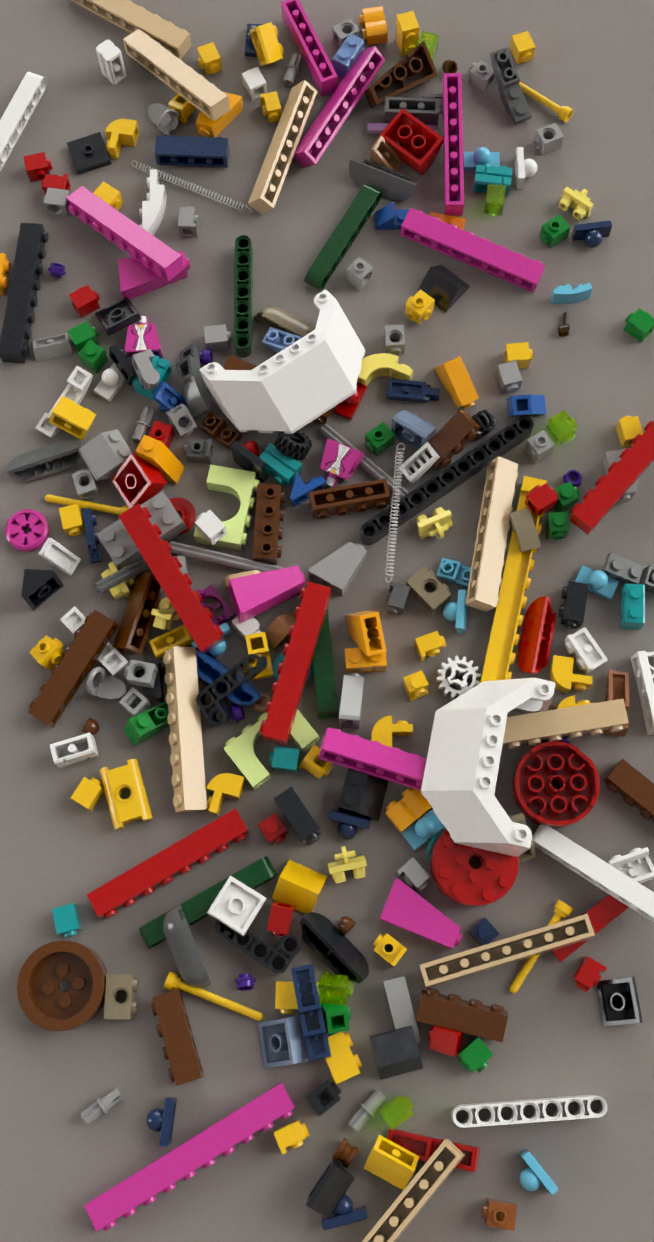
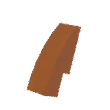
M608 670L605 701L624 699L628 717V709L630 707L629 672ZM628 724L623 727L624 730L611 732V729L604 730V735L625 737Z

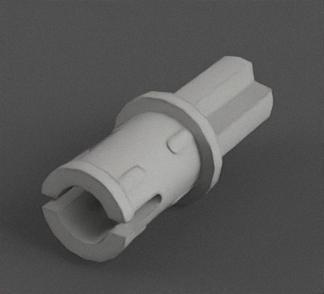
M298 53L292 55L289 65L286 66V74L282 81L283 85L289 88L293 86L295 77L299 74L302 56Z
M149 406L143 408L139 421H136L137 426L131 439L133 442L139 444L143 436L146 435L147 430L150 429L151 426L149 424L154 413L153 408Z
M116 1087L101 1099L97 1098L96 1103L81 1112L82 1120L89 1124L103 1113L107 1114L110 1108L123 1101L124 1097L119 1092V1088Z
M376 1088L364 1104H360L362 1107L351 1118L349 1125L355 1131H359L371 1116H375L374 1112L387 1098Z

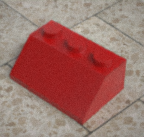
M403 108L379 135L383 136L405 164L422 176L434 163L444 141L442 136Z

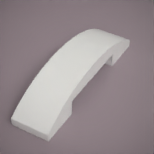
M76 366L67 379L69 384L49 414L45 412L35 428L50 438L54 437L61 429L49 423V419L58 401L64 396L80 405L90 386L93 375Z
M74 606L60 620L75 636L76 632L85 625L86 617ZM109 642L97 659L113 676L129 663Z

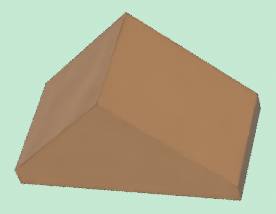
M379 136L371 148L370 161L398 171L403 161L383 136Z
M295 611L277 616L264 631L268 643L274 650L291 638L288 635L291 624L295 625L297 619L294 617Z

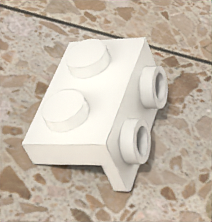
M586 627L572 635L566 636L564 640L566 650L574 655L577 666L580 670H584L586 674L608 661Z
M647 847L643 849L635 848L629 854L623 856L615 855L608 861V864L640 884L654 879V866L648 856L649 850Z

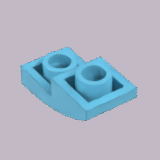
M590 282L584 285L580 284L572 289L570 284L561 285L553 290L550 301L553 304L580 302L590 298L593 287Z
M442 558L436 576L450 583L468 588L471 567L463 566L458 561Z

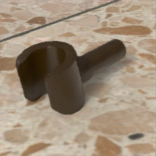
M568 312L563 313V325L558 326L559 337L569 335Z

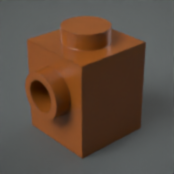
M487 1198V1204L482 1206L481 1218L485 1219L486 1226L514 1231L517 1206L512 1202Z

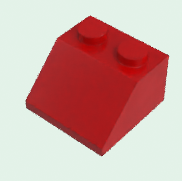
M131 453L111 479L129 508L138 503L142 505L160 493L167 484L158 468L134 453Z

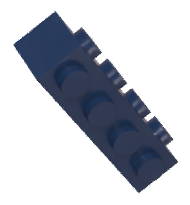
M157 135L155 158L157 165L228 168L229 142L228 138Z

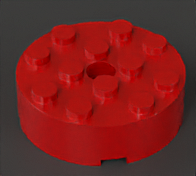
M558 741L546 742L533 747L517 765L512 779L513 797L519 810L533 823L539 826L547 825L552 829L569 827L584 818L594 807L600 789L599 775L592 760L580 751L578 747ZM551 780L558 781L561 788L558 790L554 789L550 784Z
M447 829L438 837L432 848L430 870L433 880L444 896L459 905L479 907L493 903L507 894L516 880L519 867L518 857L454 843ZM470 858L477 859L478 867L476 869L470 866Z

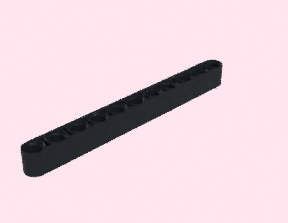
M528 416L518 418L399 499L400 502H395L400 504L399 506H389L364 523L360 530L362 543L365 545L375 544L388 535L390 528L400 527L486 468L490 461L498 456L502 457L528 439L534 426L533 420ZM520 426H525V427H527L528 429H527V430H523V429L520 428ZM506 436H509V437H511L513 440H507V439H505V437H506ZM489 447H496L498 450L493 451ZM480 457L482 461H476L474 458ZM459 468H465L467 471L461 472ZM449 478L452 482L447 483L443 479ZM435 489L437 492L429 493L427 490ZM418 499L421 503L414 504L412 500ZM391 508L392 511L403 510L405 514L399 516L391 515ZM386 520L390 524L384 526L380 524V522ZM371 531L374 535L368 537L364 533Z

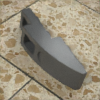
M508 48L492 52L490 54L492 68L506 112L509 111L514 125L531 119L532 114L519 85L520 78Z
M193 343L180 351V361L176 363V369L185 401L193 417L197 419L210 411L208 389L199 370L201 369L199 349Z
M611 552L607 554L603 571L606 574L617 578L619 583L643 584L645 585L646 592L654 594L653 566L645 567Z

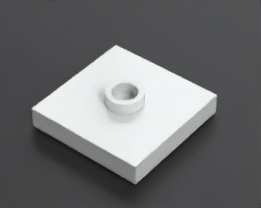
M230 876L207 914L244 937L267 898Z

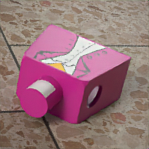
M141 316V320L137 321V324L128 326L125 343L127 358L151 349L154 355L163 358L155 324L148 323V317Z
M327 438L320 466L321 470L329 473L326 485L336 487L339 478L349 481L365 454Z

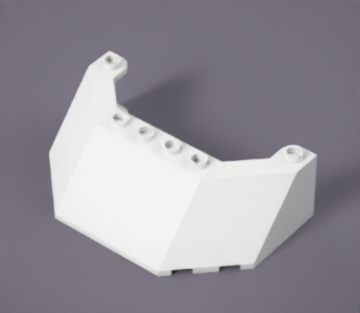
M326 289L314 298V304L320 310L315 330L252 370H225L219 363L212 362L199 369L212 401L240 432L248 433V430H258L259 433L284 431L285 434H293L356 393V383L360 376L361 362L365 355V349L339 303Z
M539 678L484 681L436 710L420 792L428 800L434 813L450 833L454 843L518 857L530 849L532 840L531 830L524 824L512 822L494 796L507 714L512 710L528 714L538 712L542 707L543 701H547L553 696L555 682Z

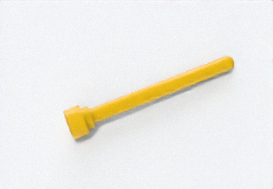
M519 82L523 93L558 113L557 116L563 122L569 121L574 111L568 106L561 107Z
M50 494L45 496L47 502L68 506L78 503L80 508H90L91 510L117 515L130 509L128 505L116 507Z
M558 900L554 906L555 910L553 912L555 914L548 925L558 923L562 918L565 919L566 916L569 917L573 908ZM540 954L527 958L509 988L511 993H517Z
M170 971L163 988L167 990L180 989L254 1020L261 1021L263 1019L261 1012L204 989L190 986L181 981V978L176 973Z

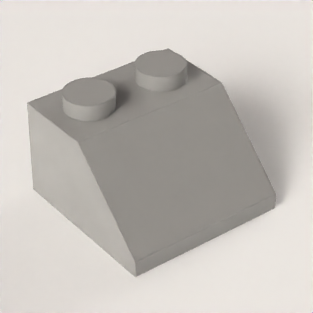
M118 429L100 433L78 450L96 481L113 477L132 453Z

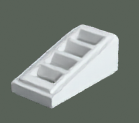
M427 442L401 465L403 468L399 469H402L403 471L401 472L409 482L414 484L440 456ZM428 450L433 457L429 459L424 452ZM421 456L427 461L425 464L421 461ZM416 461H417V462L419 463V465L421 466L419 469H418L417 466L414 464ZM412 467L415 473H412L409 468Z

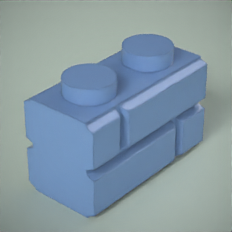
M352 34L347 36L332 59V65L337 76L344 78L361 51L364 50L363 39Z

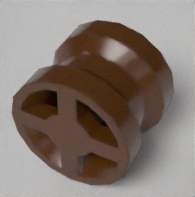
M343 1138L332 1158L340 1160L343 1166L348 1168L359 1148L348 1144V1140Z

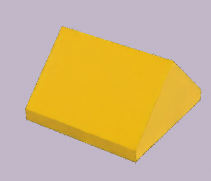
M288 860L279 876L272 899L296 905L295 909L305 914L313 912L327 876L292 860Z

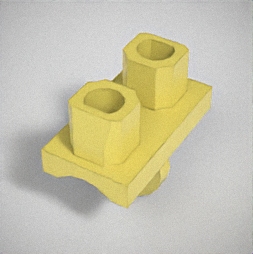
M566 187L563 190L558 207L563 211H567L571 207L574 209L573 217L580 221L583 217L588 218L590 216L593 203L586 196L588 190L583 189L580 193L577 190L573 191Z
M439 507L433 511V517L427 518L424 514L416 518L421 540L435 535L439 539L444 538V532L453 526L450 510L445 511L442 507Z
M114 562L109 563L108 566L110 568L101 573L103 579L118 572ZM136 576L109 589L115 600L124 596L127 599L130 598L131 593L125 582H128L130 586L134 585L135 581L133 578Z
M168 597L161 600L159 604L160 609H152L151 615L156 616L153 627L170 630L173 620L178 621L179 615L173 614L176 610Z
M345 846L341 847L342 853L334 855L335 862L327 863L329 873L332 874L336 884L346 881L344 871L353 870L354 879L365 877V866H367L365 856L355 857V850L347 852Z

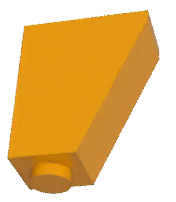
M226 93L229 97L230 111L215 121H212L200 111L196 120L197 134L203 137L215 138L243 111L242 96Z
M461 356L434 368L457 408L464 407L466 409L475 405L474 401L479 399V396Z
M147 435L143 436L136 449L137 456L158 468L165 480L177 485L185 470L183 464L161 441Z
M360 611L345 615L349 636L366 656L387 652L379 612Z

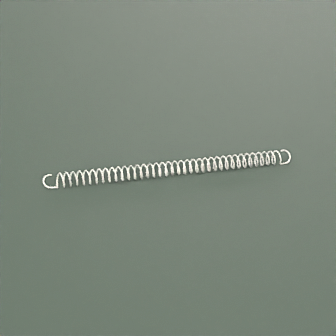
M178 180L176 185L182 187L183 182L181 181V185H179L180 181Z
M395 460V467H398V466H396V464H399V463H402V462H396V460ZM395 469V470H394V473H395V471H400V470L403 471V470H402V469ZM393 493V494H392V500H393V498L398 497V496L393 497L394 494H395V495H401V494H400V493ZM387 563V564H386V567H387L388 564H389V565H395V564H394V563Z

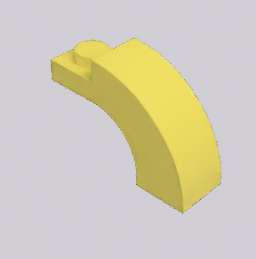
M387 353L373 354L362 359V368L357 382L368 386L373 379L380 376L411 381L413 369H410L405 364H398L399 356Z

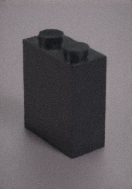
M292 786L274 798L276 805L303 845L308 843L311 846L320 839L321 831Z

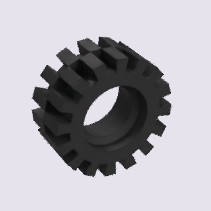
M300 430L293 434H285L284 431H280L274 443L275 448L280 453H284V456H290V459L304 460L312 446V441L309 440V437L305 436L303 432L300 433Z

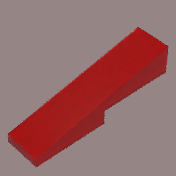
M608 894L585 914H588L594 934H597L629 907ZM588 940L555 949L551 952L560 963Z
M389 1128L387 1137L388 1140L419 1156L418 1160L425 1162L429 1160L444 1141L443 1139ZM451 1141L465 1154L455 1168L476 1172L480 1147Z

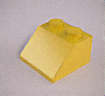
M272 22L249 30L260 66L283 59L282 54H284L281 43H278L276 37L278 36V31Z

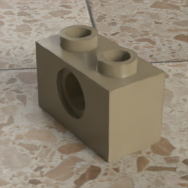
M423 566L406 581V586L410 587V593L434 615L450 600L451 590L445 583L441 584L436 579L437 576L432 570H427ZM431 586L435 591L428 593L424 588Z
M106 974L104 1019L131 1020L134 1019V1015H137L138 1002L135 1001V992H138L139 979H136L135 974ZM121 990L127 993V999L124 1003H120L117 999V995Z

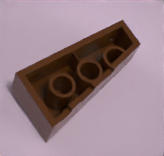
M422 41L365 90L364 93L371 108L384 103L386 97L399 96L438 76L425 41Z

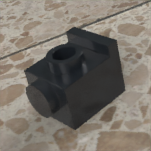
M327 1080L308 1094L306 1098L318 1116H321L341 1100L339 1094L342 1091L335 1081L330 1083ZM325 1091L330 1094L328 1100H323L321 1094Z

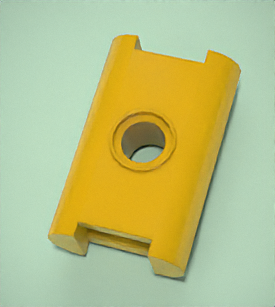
M137 759L127 760L128 765L111 770L107 766L99 769L114 830L125 829L124 824L143 819L144 822H148L153 819ZM124 790H130V797L122 799L121 793Z

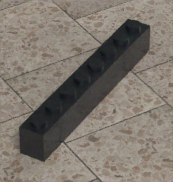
M21 223L0 340V357L3 362L25 364L26 357L29 356L28 343L32 339L31 325L35 322L34 307H37L38 304L36 295L37 291L40 290L39 277L43 273L42 259H45L46 250L44 247L45 243L48 242V232L45 231L43 224Z

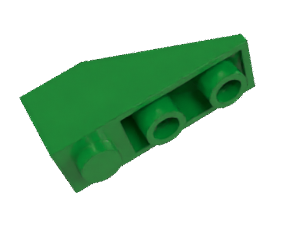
M165 701L128 720L123 731L133 746L152 738L169 726L167 721L169 714L167 702Z

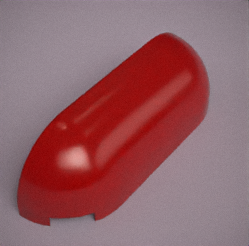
M547 596L534 600L525 613L517 663L519 668L526 673H538L542 668L547 667L556 623V612L553 613L550 605L552 601Z

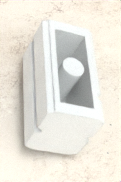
M109 39L100 43L95 50L101 72L113 85H116L127 76L121 50L114 46V43Z
M91 733L50 744L54 764L59 768L99 756L95 738Z

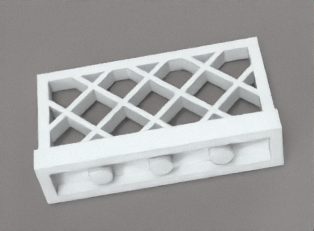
M638 651L630 658L647 735H654V668L649 665L648 657H654V652Z

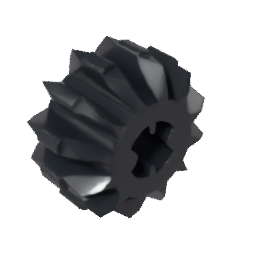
M482 410L472 416L481 427L477 431V436L472 441L481 439L495 428L497 423L489 411Z

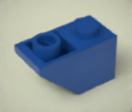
M529 394L507 398L508 418L546 415L545 395Z

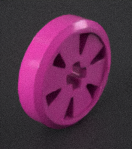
M27 509L21 510L10 517L6 524L5 534L7 540L15 549L21 552H33L45 544L49 538L50 528L47 520L41 513ZM30 527L31 533L25 534L24 529Z

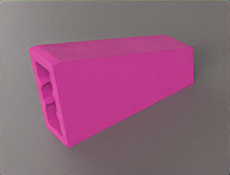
M184 251L177 252L182 255L184 269L170 281L157 276L153 270L146 268L137 259L132 257L118 259L123 299L125 297H128L129 300L188 277L187 270L190 269L189 258H185Z
M298 565L229 579L228 591L239 623L245 622L301 593L306 579Z
M395 878L380 920L449 949H453L454 945L458 946L462 934L459 933L460 927L400 879Z

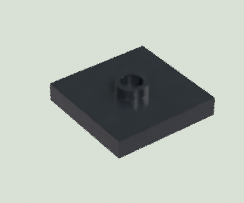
M100 132L67 142L78 175L112 164Z
M128 297L95 313L108 336L141 320L140 314Z
M234 441L231 445L234 462L246 471L256 472L257 479L264 483L268 479L265 461L237 441Z

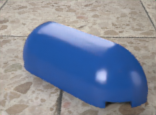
M195 650L197 675L208 684L214 682L230 669L210 654H203L200 650ZM236 674L237 679L241 681L243 678ZM222 682L220 688L224 693L227 691V685ZM248 682L228 698L239 705H250L257 702L262 695Z

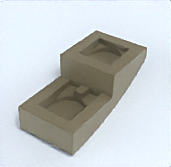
M529 508L509 513L520 552L541 547Z

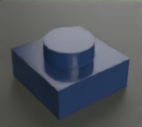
M485 917L469 931L480 946L489 944L499 935V932Z

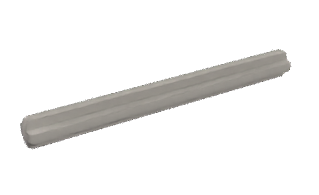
M323 424L319 429L324 437L358 450L328 424ZM364 455L359 464L360 467L376 480L387 479L389 491L401 494L395 495L398 498L400 497L401 499L409 493L401 485L394 484L393 478Z
M170 541L169 543L173 549L170 553L185 555L246 571L258 570L262 573L283 568L179 542Z

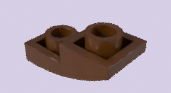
M211 412L199 425L201 430L230 450L233 442H238L242 438L240 431L227 425L224 419Z

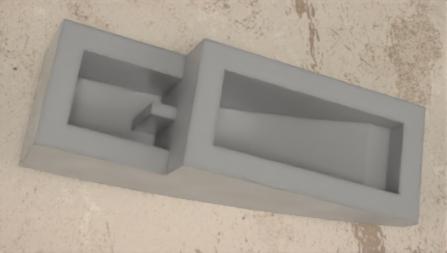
M402 976L383 981L395 1030L412 1025L416 1041L420 1043L419 1031L405 977Z

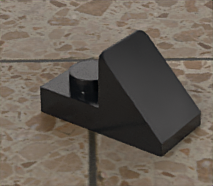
M114 344L109 349V356L130 386L136 373L131 362L133 356L127 358L125 351L119 349L117 344Z

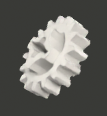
M457 655L454 661L449 657L447 658V664L441 663L442 669L437 671V674L440 676L437 677L436 682H441L438 688L439 690L445 689L444 696L450 693L453 700L455 696L459 697L480 684L477 679H480L481 674L476 673L479 667H472L473 660L466 662L465 656L462 660H459ZM449 669L451 676L445 679V673ZM455 675H457L458 677L462 676V680H455ZM472 676V683L468 687L466 680Z

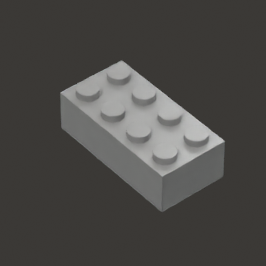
M163 491L141 505L142 508L147 507L152 517L149 519L152 524L157 523L162 531L160 537L163 541H170L188 529ZM120 519L97 534L115 565L120 570L143 559Z

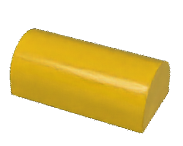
M182 625L150 640L149 644L156 659L159 660L163 658L165 651L173 646L187 647L192 644L193 640L185 625Z

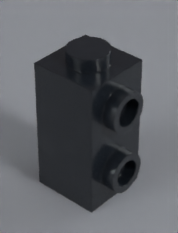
M569 581L568 585L563 587L561 598L564 599L563 606L560 605L558 617H561L560 624L570 629L581 627L584 622L589 584Z

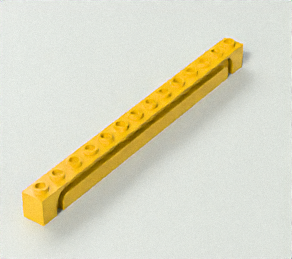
M524 476L516 511L528 508L524 503L527 495L530 494V491L535 486H542L547 483V480ZM530 511L537 533L540 535L542 524L539 523V519L544 516V513L536 518ZM513 528L498 594L499 602L495 608L480 683L484 681L510 680L512 672L508 671L509 665H513L516 653L512 651L513 646H517L520 634L516 633L517 626L521 627L523 615H520L521 608H525L527 601L524 592L525 589H529L531 578L527 577L529 571H532L535 560L531 559L532 553L537 551V548L520 552Z

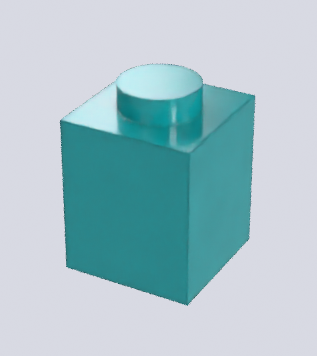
M275 746L274 752H270L269 764H272V769L275 771L297 773L300 750Z
M71 903L52 909L57 935H64V938L77 935V931L82 930L77 904Z

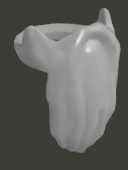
M154 103L148 107L150 120L157 125L161 133L169 135L170 131L177 128L179 113L176 110L160 103Z
M96 667L88 677L87 690L83 691L90 695L113 700L122 698L126 694V686L123 681L107 675L104 668ZM99 673V676L93 682L94 676Z

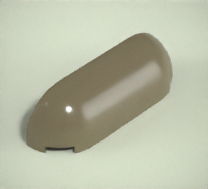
M275 306L261 309L254 317L255 321L269 328L272 327L301 337L315 330L313 325Z

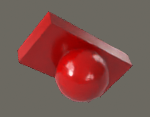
M357 382L356 393L339 403L334 410V414L352 421L367 391V386Z

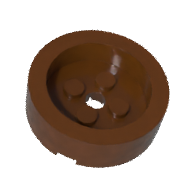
M63 940L47 943L35 950L27 958L20 970L17 981L19 1004L28 1019L43 1029L67 1031L82 1027L96 1017L105 1003L106 967L99 955L86 945ZM64 979L69 980L71 984L67 992H62L60 989V982Z

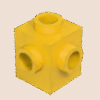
M420 289L414 297L411 296L406 301V316L411 321H415L420 325L423 320H428L432 315L435 300Z
M45 635L30 653L41 666L51 671L63 659L64 649L62 647L64 644L56 637L52 639Z

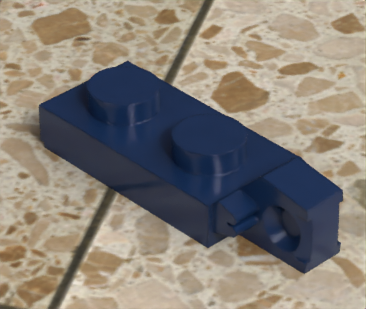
M399 379L388 380L386 399L422 403L429 402V400L439 401L440 389L431 388V385L426 384V382Z
M90 508L83 509L90 563L102 562V550L96 545L100 544L97 536L98 532L94 533V526H97L96 515L91 513Z

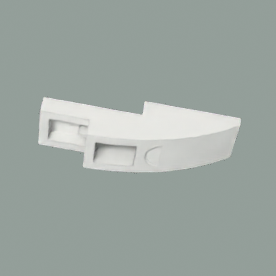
M157 169L150 170V177H147V188L150 189V193H147V201H142V209H139L140 220H142V224H139V226L153 236L163 219L167 197L164 184L160 185Z

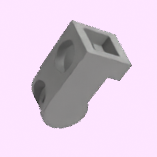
M151 349L134 354L131 361L142 386L146 390L156 389L160 378L158 371L152 366L154 355Z

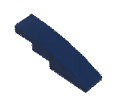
M313 964L291 968L309 1061L331 1058Z

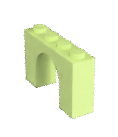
M210 464L206 481L208 490L230 493L239 499L241 505L238 513L232 519L222 522L226 526L227 534L214 545L197 530V527L194 532L195 542L241 551L242 546L247 543L248 534L245 532L246 528L251 525L252 515H250V510L255 507L256 498L254 493L257 491V485L260 484V480L257 479L256 472Z
M297 709L290 736L304 753L319 741V735ZM266 712L258 718V722L253 726L251 724L246 726L241 731L242 734L240 736L229 739L223 748L254 790L271 778L268 771L256 757L254 750L255 743L262 734L259 732L262 720L266 721L268 713Z

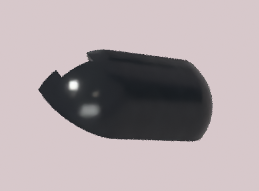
M315 912L307 913L301 918L302 939L339 979L344 982L348 980L359 984L367 978L369 966L365 957L328 918Z

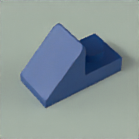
M394 202L387 204L375 212V229H401V225L410 209L394 210Z
M159 383L152 399L160 404L158 410L166 413L180 404H184L189 410L183 396L167 383Z
M297 473L290 496L292 507L310 499L309 492L326 489V481L323 476L312 478L305 485Z

